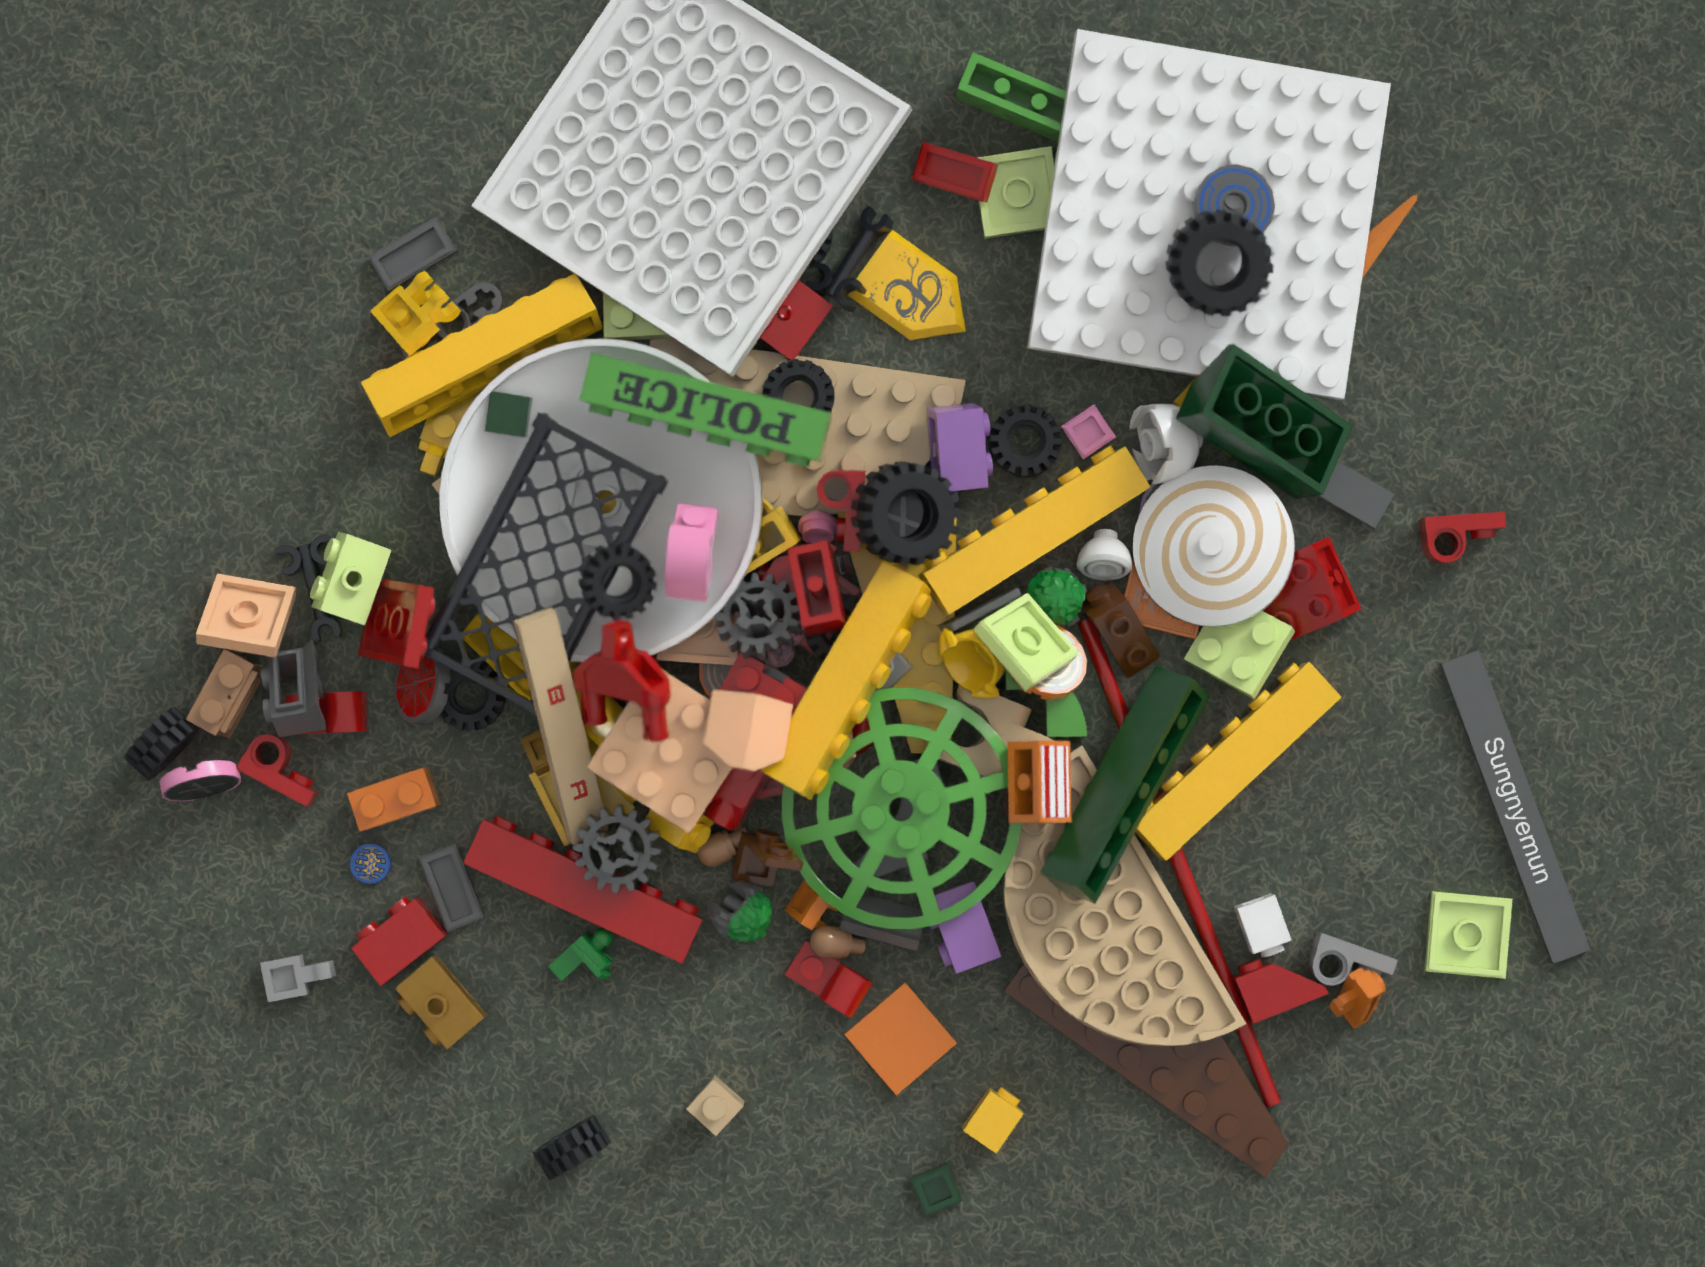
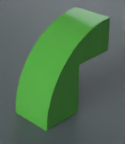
M1005 669L1004 690H1022L1011 677L1010 672ZM1073 692L1062 699H1044L1045 736H1087L1085 717Z

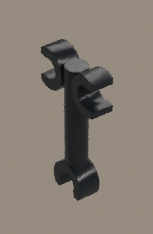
M867 206L861 213L860 222L863 229L835 274L828 265L817 263L815 267L825 275L824 280L818 284L808 280L805 282L807 287L821 297L828 295L837 300L841 307L848 312H854L856 307L847 299V295L852 291H858L862 294H865L867 291L859 280L851 278L874 239L885 236L893 227V221L887 214H884L877 224H872L876 212L870 206Z
M330 535L317 536L312 543L296 548L291 545H282L275 549L278 555L289 552L294 557V562L290 567L280 569L281 574L292 575L302 567L309 598L316 577L320 576L317 563L327 564V561H324V557L319 554V547L322 543L329 542L331 539ZM312 608L315 622L311 626L310 633L315 643L321 642L319 630L325 624L333 628L336 638L342 636L341 625L337 620L331 618L330 613Z

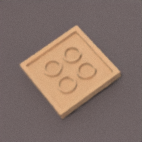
M664 671L671 685V700L666 705L669 738L660 742L645 741L642 735L641 707L635 704V702L629 701L586 768L690 833L732 767H729L703 745L710 700Z

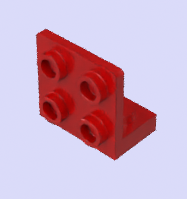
M1330 537L1295 551L1292 569L1285 586L1274 601L1263 610V612L1293 627L1295 632L1290 641L1361 610V606Z

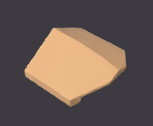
M712 690L703 745L729 767L756 771L783 760L793 705L759 694Z

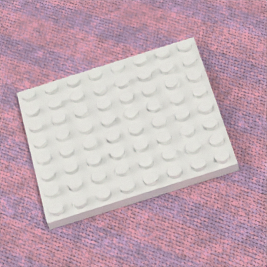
M610 0L471 206L733 377L912 112V108L904 101L742 0Z
M1077 29L1074 35L1027 349L1198 377L1229 344H1235L1306 394L1343 400L1345 398L1391 84ZM1238 164L1251 167L1264 176L1273 190L1275 209L1272 222L1265 230L1264 235L1267 238V245L1272 249L1273 256H1270V262L1274 264L1273 273L1268 275L1267 280L1270 281L1268 289L1265 290L1263 288L1259 293L1261 299L1256 304L1251 302L1246 305L1247 310L1241 313L1233 311L1231 316L1222 317L1220 314L1211 316L1191 307L1172 287L1169 281V272L1166 270V261L1169 260V254L1166 252L1168 244H1173L1175 239L1173 234L1177 228L1181 230L1186 225L1184 221L1190 217L1195 218L1193 210L1194 196L1197 187L1204 178L1221 166ZM1228 195L1224 199L1223 206L1227 212L1239 215L1243 213L1244 204L1240 197ZM1214 241L1206 245L1197 259V273L1200 279L1210 286H1221L1230 282L1238 274L1241 267L1242 256L1238 246L1231 247Z

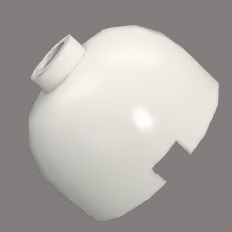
M1154 403L1139 406L1134 410L1130 420V429L1137 428L1142 451L1140 453L1133 449L1134 459L1145 479L1153 480L1151 484L1165 483L1187 473L1193 468L1199 454V448H1201L1203 443L1201 435L1175 419L1180 407L1173 404Z

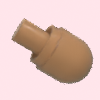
M746 827L730 834L727 829L723 831L718 830L710 834L707 842L697 852L700 862L709 867H716L734 859L733 856L737 854L736 848L739 846L742 831L748 832Z
M823 925L816 928L811 935V948L821 957L841 959L846 958L849 953L863 954L865 950L864 939L852 937L851 933L839 930L840 927Z

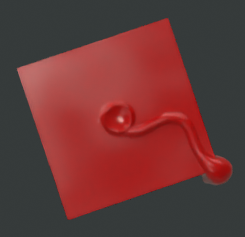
M798 280L759 338L792 361L833 308V305Z

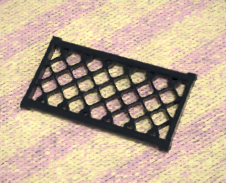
M539 412L531 425L534 427V430L426 635L427 648L424 655L435 659L524 707L525 710L533 713L535 717L537 715L533 699L530 700L507 688L510 682L527 678L526 671L520 676L507 679L503 676L499 663V657L503 654L515 650L521 653L513 621L547 608L554 609L564 606L573 618L567 633L562 634L569 663L596 612L584 598L571 599L567 594L564 584V577L567 574L580 570L581 565L586 566L587 564L582 546L583 541L586 538L601 534L605 537L607 543L615 542L618 545L625 543L631 546L657 494L662 495L669 482L663 475L648 472L558 424L548 414ZM553 430L576 443L574 448L556 453L550 442L547 441L551 431ZM544 446L545 453L543 455H539ZM589 449L611 461V465L608 468L595 472L590 471L584 454L585 450ZM573 452L579 453L584 473L579 477L564 480L561 477L557 464L558 458ZM549 460L553 464L557 481L553 485L537 489L528 475L536 461L543 462ZM621 468L646 480L641 491H627L624 488L620 475ZM613 471L616 474L620 491L615 496L599 499L595 491L593 478L596 475ZM585 479L589 484L593 499L589 504L573 508L568 500L566 486ZM524 483H526V489L524 491H520ZM559 488L563 496L565 509L560 513L545 516L538 499L539 494ZM530 496L534 499L538 517L534 521L519 525L509 511L517 497ZM638 496L637 499H636V501H635V503H634V505H633V504H632V499H633V497ZM620 498L624 501L630 513L623 526L609 527L605 523L601 507L606 502ZM594 507L597 510L601 528L596 532L586 535L579 534L574 514L577 511ZM566 515L570 519L574 535L570 540L554 544L548 532L547 522ZM505 519H507V525L502 527ZM540 524L546 538V545L544 548L526 552L521 541L520 531L525 527ZM498 532H512L515 535L519 548L517 556L502 561L497 558L491 546ZM619 532V534L617 535V537H616V539H615V541H614V539H613L614 533ZM575 543L578 546L582 564L577 568L562 571L559 568L555 551L558 547ZM547 551L551 555L555 572L551 576L536 580L532 576L528 559L532 555ZM486 555H488V561L486 563H483ZM521 560L527 574V582L508 588L505 585L501 567L506 563ZM620 566L609 569L604 575L603 588L605 592L608 590ZM493 568L498 576L500 590L490 595L480 596L472 582L479 569ZM551 579L558 580L563 594L562 602L543 607L536 590L537 585ZM528 587L532 591L536 608L532 612L518 616L513 612L509 595L513 591ZM469 590L470 596L467 599H465L464 597ZM502 596L505 599L509 616L506 620L490 624L486 620L482 603L486 599ZM461 604H474L477 606L482 622L479 628L467 632H462L459 629L458 624L453 618ZM581 604L578 612H576V605ZM510 623L513 626L517 644L513 648L497 651L491 637V629ZM450 626L451 632L447 635L446 632ZM480 631L484 632L490 652L487 656L472 660L467 655L463 640L467 635ZM442 640H456L458 642L463 657L462 662L437 650ZM486 659L493 660L498 674V681L496 682L472 669L473 664Z

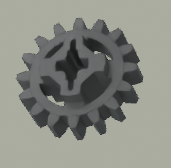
M752 573L751 582L745 583L742 580L736 592L721 609V613L714 617L716 626L721 627L717 631L721 641L728 640L729 651L734 653L741 647L744 659L748 660L752 652H757L760 661L765 660L766 651L772 650L776 656L781 655L780 644L784 643L790 647L794 644L790 632H801L800 623L797 621L801 617L799 607L797 606L796 592L789 593L790 589L787 581L783 580L776 586L774 575L770 573L765 581H760L757 573ZM783 605L785 614L781 623L777 616L781 613L780 607ZM736 610L740 617L735 621L737 626L734 628L733 615Z
M622 804L616 806L614 814H610L608 808L604 806L600 809L601 818L599 820L591 814L586 818L590 829L580 827L577 830L576 834L583 838L584 841L575 843L573 846V850L583 852V857L578 859L575 864L577 867L585 865L588 867L589 870L586 872L584 879L587 881L594 876L599 879L597 889L599 890L606 883H611L613 893H618L621 884L625 883L629 891H633L636 888V878L643 883L650 879L645 871L646 868L650 870L658 868L659 863L652 859V855L661 854L662 847L653 845L652 841L658 838L660 833L659 831H648L647 827L652 821L650 817L642 821L637 819L638 808H634L627 815L624 814ZM609 823H621L618 830L610 833L598 830ZM635 830L643 840L644 851L636 845L633 837ZM617 840H621L624 842L622 849L628 853H622L617 858L612 855L613 848L608 843L614 844ZM591 846L599 851L603 862L601 867L598 866L593 858ZM624 865L637 867L627 874H615L617 868Z

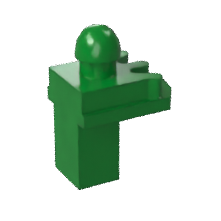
M599 928L594 932L595 935L593 936L587 930L548 967L562 981L584 962L597 978L607 980L612 973L609 966L614 958L604 947H608L612 943L613 933L605 928Z

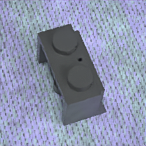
M312 639L302 648L279 651L276 658L268 656V666L261 667L263 687L265 691L269 690L270 694L269 699H263L262 701L263 713L267 723L273 722L278 737L326 729V721L319 706V698L324 696L323 688L317 672L323 670ZM297 676L299 701L283 704L282 678Z

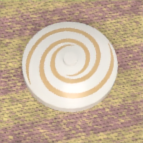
M1226 466L1192 468L1184 475L1164 482L1143 506L1133 536L1135 567L1144 588L1152 599L1171 615L1191 624L1208 627L1228 626L1243 622L1269 606L1279 595L1289 578L1295 553L1293 527L1289 515L1278 496L1255 476Z

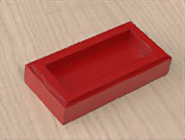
M922 142L912 180L987 203L999 164Z

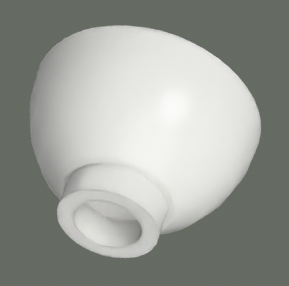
M1100 529L1094 532V538L1088 541L1081 549L1076 566L1083 575L1091 579L1108 581L1109 579L1116 580L1131 572L1132 558L1124 543L1118 540L1117 532L1110 529Z

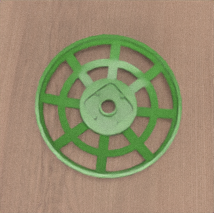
M893 687L876 690L868 701L871 704L867 714L870 730L852 739L843 756L839 759L835 758L827 771L830 774L829 780L817 796L818 824L795 830L793 819L794 791L786 786L783 787L782 823L787 845L793 848V852L804 862L800 873L807 884L826 903L842 914L864 924L886 929H917L934 926L958 917L978 904L999 882L1008 869L1016 851L1023 823H1010L1006 843L1001 855L979 843L986 822L985 794L1008 787V749L998 733L979 714L962 702L938 692L919 688ZM888 700H917L935 704L947 709V712L936 731L913 724L886 725L880 702ZM961 718L973 725L988 741L1000 760L1003 772L980 778L969 756L955 742L950 740ZM910 736L924 739L929 743L918 763L908 760H896L890 737ZM874 742L880 765L871 770L864 778L842 767L856 751ZM943 750L949 753L960 765L968 782L945 788L941 779L932 771ZM836 781L855 792L852 805L853 814L830 820L829 798L832 785ZM897 797L907 798L913 805V813L907 820H897L890 813V804ZM973 797L974 819L970 835L967 837L947 826L950 817V804ZM855 830L858 831L861 838L870 846L860 867L854 865L843 853L834 836ZM823 839L824 845L833 860L847 875L853 878L842 899L832 893L815 875L806 861L800 845ZM938 840L960 851L958 856L948 866L931 876L928 875L922 853L935 845ZM886 855L894 858H906L913 881H889L873 875ZM970 858L992 868L987 878L970 895L953 906L939 911L933 892L934 887L955 876L968 863ZM867 887L891 894H911L917 892L923 916L911 918L886 917L868 913L856 906Z

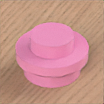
M815 510L799 519L798 530L802 534L803 541L808 544L825 540L830 543L837 533L838 521L825 511Z

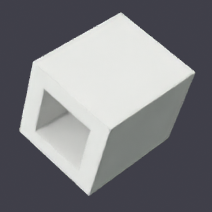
M1270 893L1234 906L1251 953L1256 954L1260 952L1262 958L1284 951L1283 943L1292 941L1274 894Z

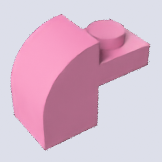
M678 503L674 524L670 525L665 563L666 597L706 602L713 571L712 547L718 523V508Z

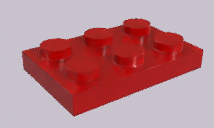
M381 579L366 624L363 627L358 656L418 668L419 661L424 657L427 648L425 637L427 622L431 619L435 609L434 588Z

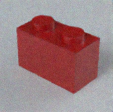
M825 540L788 548L802 627L807 635L812 636L843 629L847 621L834 554L828 541Z
M404 897L387 910L391 916L380 926L373 921L355 935L360 942L351 949L380 986L386 984L448 935L420 897L415 898L411 902L407 897Z

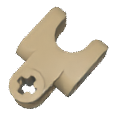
M959 685L956 692L958 700L964 705L975 709L998 733L1007 749V742L1053 741L1047 736L1025 728L1032 711L1030 708L1001 696L990 700L974 698L971 696L972 692L965 690ZM983 736L972 746H959L969 756L980 777L1004 771L999 758ZM943 750L938 760L962 769L951 755Z

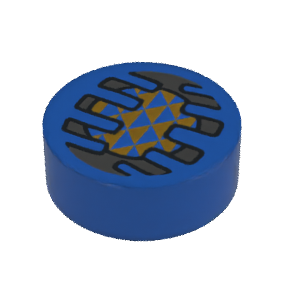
M364 844L353 852L350 859V868L353 875L359 881L368 884L376 883L383 880L389 874L391 857L388 851L379 844Z

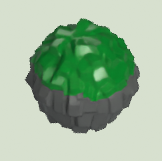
M1045 567L1042 570L1036 571L1032 579H1029L1025 584L1022 596L1028 593L1051 621L1063 629L1080 620L1078 613L1081 612L1082 603L1085 601L1086 583H1081L1079 577L1068 568Z
M742 880L726 882V885L736 891L737 895L729 894L723 901L724 908L712 901L707 913L718 934L730 941L746 943L750 941L755 942L759 938H763L771 922L772 908L770 898L766 897L762 887H758L755 884L753 885Z

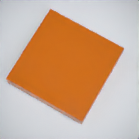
M906 982L900 985L844 1034L896 1096L957 1044Z

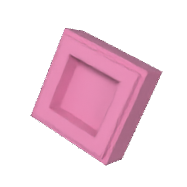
M1094 404L1061 426V429L1082 460L1116 438Z

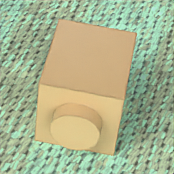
M714 1075L688 1104L686 1109L717 1136L740 1111L745 1101Z

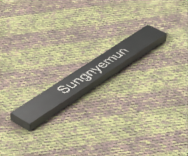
M1479 650L1440 663L1550 962L1554 964L1590 951L1585 933Z

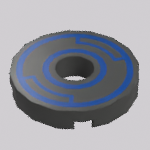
M1233 164L1221 166L1204 178L1197 187L1194 196L1193 210L1195 218L1200 216V212L1207 210L1209 212H1216V209L1225 210L1223 203L1226 196L1236 195L1241 198L1244 204L1241 216L1255 224L1263 233L1272 222L1275 202L1273 190L1264 176L1251 167ZM1219 239L1214 241L1218 244L1227 245L1231 247L1237 246L1232 241L1226 239Z

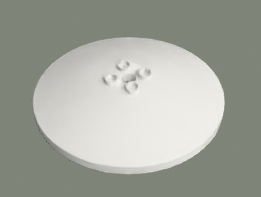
M584 339L545 348L523 358L491 381L473 401L454 432L444 461L439 493L442 533L449 558L458 576L534 430V427L531 425L538 412L546 413L551 419L557 421L558 424L648 472L663 475L669 481L663 494H657L631 544V547L641 552L651 562V567L655 569L656 576L653 578L657 583V588L651 592L654 598L651 603L646 601L643 605L646 610L641 614L638 611L634 612V618L627 620L624 616L620 617V620L631 622L636 649L645 650L649 655L657 654L679 644L709 623L727 604L748 571L756 550L763 512L762 481L756 454L746 452L747 443L732 440L730 447L707 442V433L692 430L691 437L668 432V423L653 420L651 427L628 422L629 413L613 410L612 417L589 412L590 404L579 400L591 352L710 382L694 368L672 355L647 345L614 339ZM492 391L533 398L527 437L485 431L490 393ZM553 430L547 439L556 453L572 449L576 444L574 441ZM544 446L539 455H543L545 453ZM589 449L585 450L584 454L590 471L595 472L608 468L611 465V461ZM573 452L558 458L557 464L561 477L564 480L579 477L584 473L579 453ZM549 460L543 462L536 461L528 475L537 489L553 485L557 481L553 464ZM621 468L620 475L624 488L627 491H641L646 480ZM613 471L596 475L593 478L597 495L602 491H610L614 495L619 493L620 487L616 474ZM583 479L566 486V493L571 507L576 508L589 504L592 501L593 497L587 480ZM524 483L520 491H524L526 489V483ZM559 488L539 494L538 499L545 516L564 511L565 503ZM530 496L517 497L509 511L519 525L534 521L538 517L534 499ZM638 496L633 497V499H632V504H633V505H634V503H635V501H636V499H637ZM616 499L615 509L608 514H603L606 525L609 527L623 526L630 510L626 508L622 499ZM678 503L718 508V523L712 547L713 571L706 602L666 597L665 563L670 525L674 524ZM594 507L577 511L574 514L579 534L586 535L596 532L601 528L599 516ZM564 515L547 522L548 532L554 544L572 539L574 533L568 516ZM505 519L502 527L507 525V519ZM540 524L521 529L520 537L526 552L545 547L546 538ZM498 532L491 546L497 558L502 561L517 556L519 548L515 535L512 532ZM619 532L614 533V535H613L614 541H615L617 535L619 534ZM601 534L586 538L582 543L586 556L588 554L593 556L597 552L595 548L600 545L604 548L608 547L605 537ZM570 543L556 549L555 555L559 568L562 571L577 568L582 564L581 555L575 543ZM545 551L529 557L528 564L534 579L538 580L554 574L555 568L549 552ZM486 555L483 563H486L488 561V555ZM521 560L506 563L501 567L502 576L508 588L527 582V574ZM619 567L606 591L607 594L620 596L630 589L632 574L628 568ZM493 568L479 569L472 582L478 594L486 596L500 590V583L496 571ZM579 571L567 574L564 577L565 588L571 599L583 598L581 594L583 591L578 583V579H582V574ZM551 579L537 585L536 590L543 607L562 602L563 594L558 580ZM525 587L510 593L509 599L513 612L519 616L535 610L536 603L530 588ZM496 596L483 601L484 614L494 623L508 618V609L502 596ZM581 604L576 605V612H578ZM564 606L554 608L561 634H566L573 618ZM596 611L570 661L584 662L588 657L599 652L602 642V626L612 623L614 620L609 616L605 618ZM510 623L498 626L516 639L513 626Z

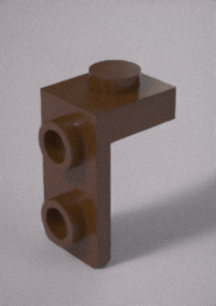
M1110 579L1101 585L1091 588L1087 592L1085 601L1082 603V611L1098 629L1126 677L1133 676L1159 658L1158 651L1129 601Z
M758 829L756 833L742 831L731 877L735 882L742 880L751 884L773 887L777 868L801 871L804 862L793 852V848L780 838V834L768 829Z

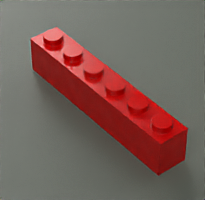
M495 815L493 821L489 819L482 820L463 864L683 964L704 919L697 915L699 907L677 898L675 904L660 898L663 893L662 890L643 882L633 891H629L625 883L621 884L618 893H613L611 883H606L599 890L597 889L599 880L597 877L594 876L587 881L584 879L586 872L589 870L586 865L577 867L575 864L578 859L583 857L582 853L568 848L565 855L551 848L553 840L535 832H532L528 838L515 832L516 823L498 815ZM619 870L615 871L616 875L625 874Z

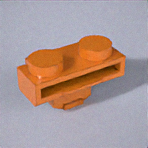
M1361 967L1348 974L1337 998L1332 1000L1329 1007L1337 1018L1343 1015L1350 1026L1356 1029L1369 1021L1373 1011L1377 1008L1382 994L1386 991L1385 984L1379 974L1374 971H1364Z

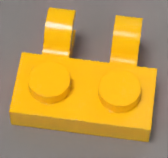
M426 271L416 275L412 283L405 290L401 285H398L370 310L409 356L425 346L440 330L436 323L453 321L461 312L453 301L448 303L446 307L441 308L450 298L437 284H434L429 290L425 291L426 287L434 281Z

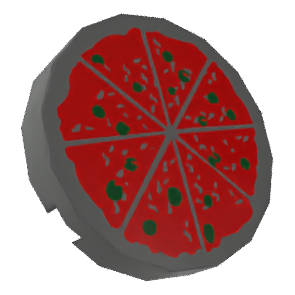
M424 656L419 661L418 668L398 664L394 677L393 694L396 708L404 720L409 723L427 724L434 721L441 714L448 700V694H443L445 683L450 684L451 680L450 668L427 656Z

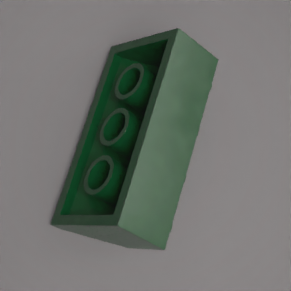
M1229 344L1191 383L1175 418L1295 499L1324 494L1353 427L1346 420L1235 344Z

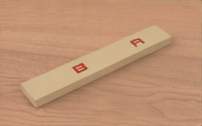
M547 608L513 622L567 841L574 845L584 841L583 838L576 834L577 830L580 827L590 829L586 818L590 814L598 820L601 818L600 809L603 807L596 775L593 771L586 768L592 758L557 614L554 609ZM608 824L602 826L598 830H603L605 832L609 831Z

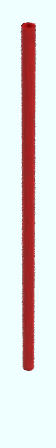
M1087 619L1077 624L1117 727L1120 730L1123 719L1129 711L1097 629ZM1160 790L1156 793L1153 801L1161 795ZM1181 847L1169 860L1208 960L1246 1022L1245 1025L1237 1028L1236 1031L1266 1107L1276 1105L1281 1102Z

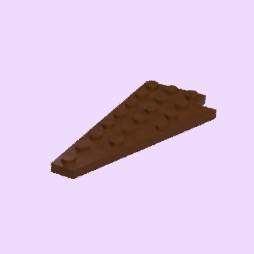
M1024 962L1003 990L1262 1176L1266 1177L1287 1148L1288 1143L1222 1036L1188 1045L1150 1046L1126 1042L1104 1035L1084 1025L1058 1006L1037 984Z

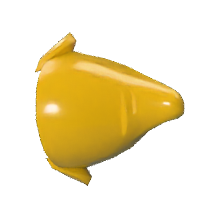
M944 628L939 637L938 653L939 656H942L950 677L962 688L972 692L971 696L974 698L990 700L999 697V690L995 685L1006 669L973 629L954 635L951 630Z

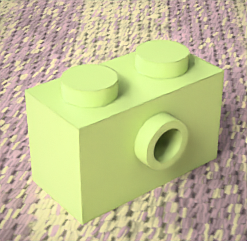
M338 532L336 539L331 538L326 546L324 561H327L322 577L317 576L313 583L310 598L314 599L311 607L365 625L391 549Z

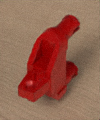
M617 619L612 623L602 626L600 651L588 657L572 673L574 687L580 692L583 724L598 726L607 722L608 717L605 706V695L635 702V704L641 707L642 735L645 741L660 742L668 739L666 705L671 700V685L668 677L647 651L636 649L631 622Z

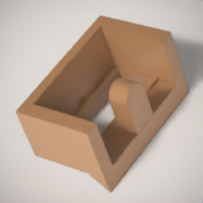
M224 649L186 720L215 736H224L230 739L262 680L261 667L263 666L234 650Z

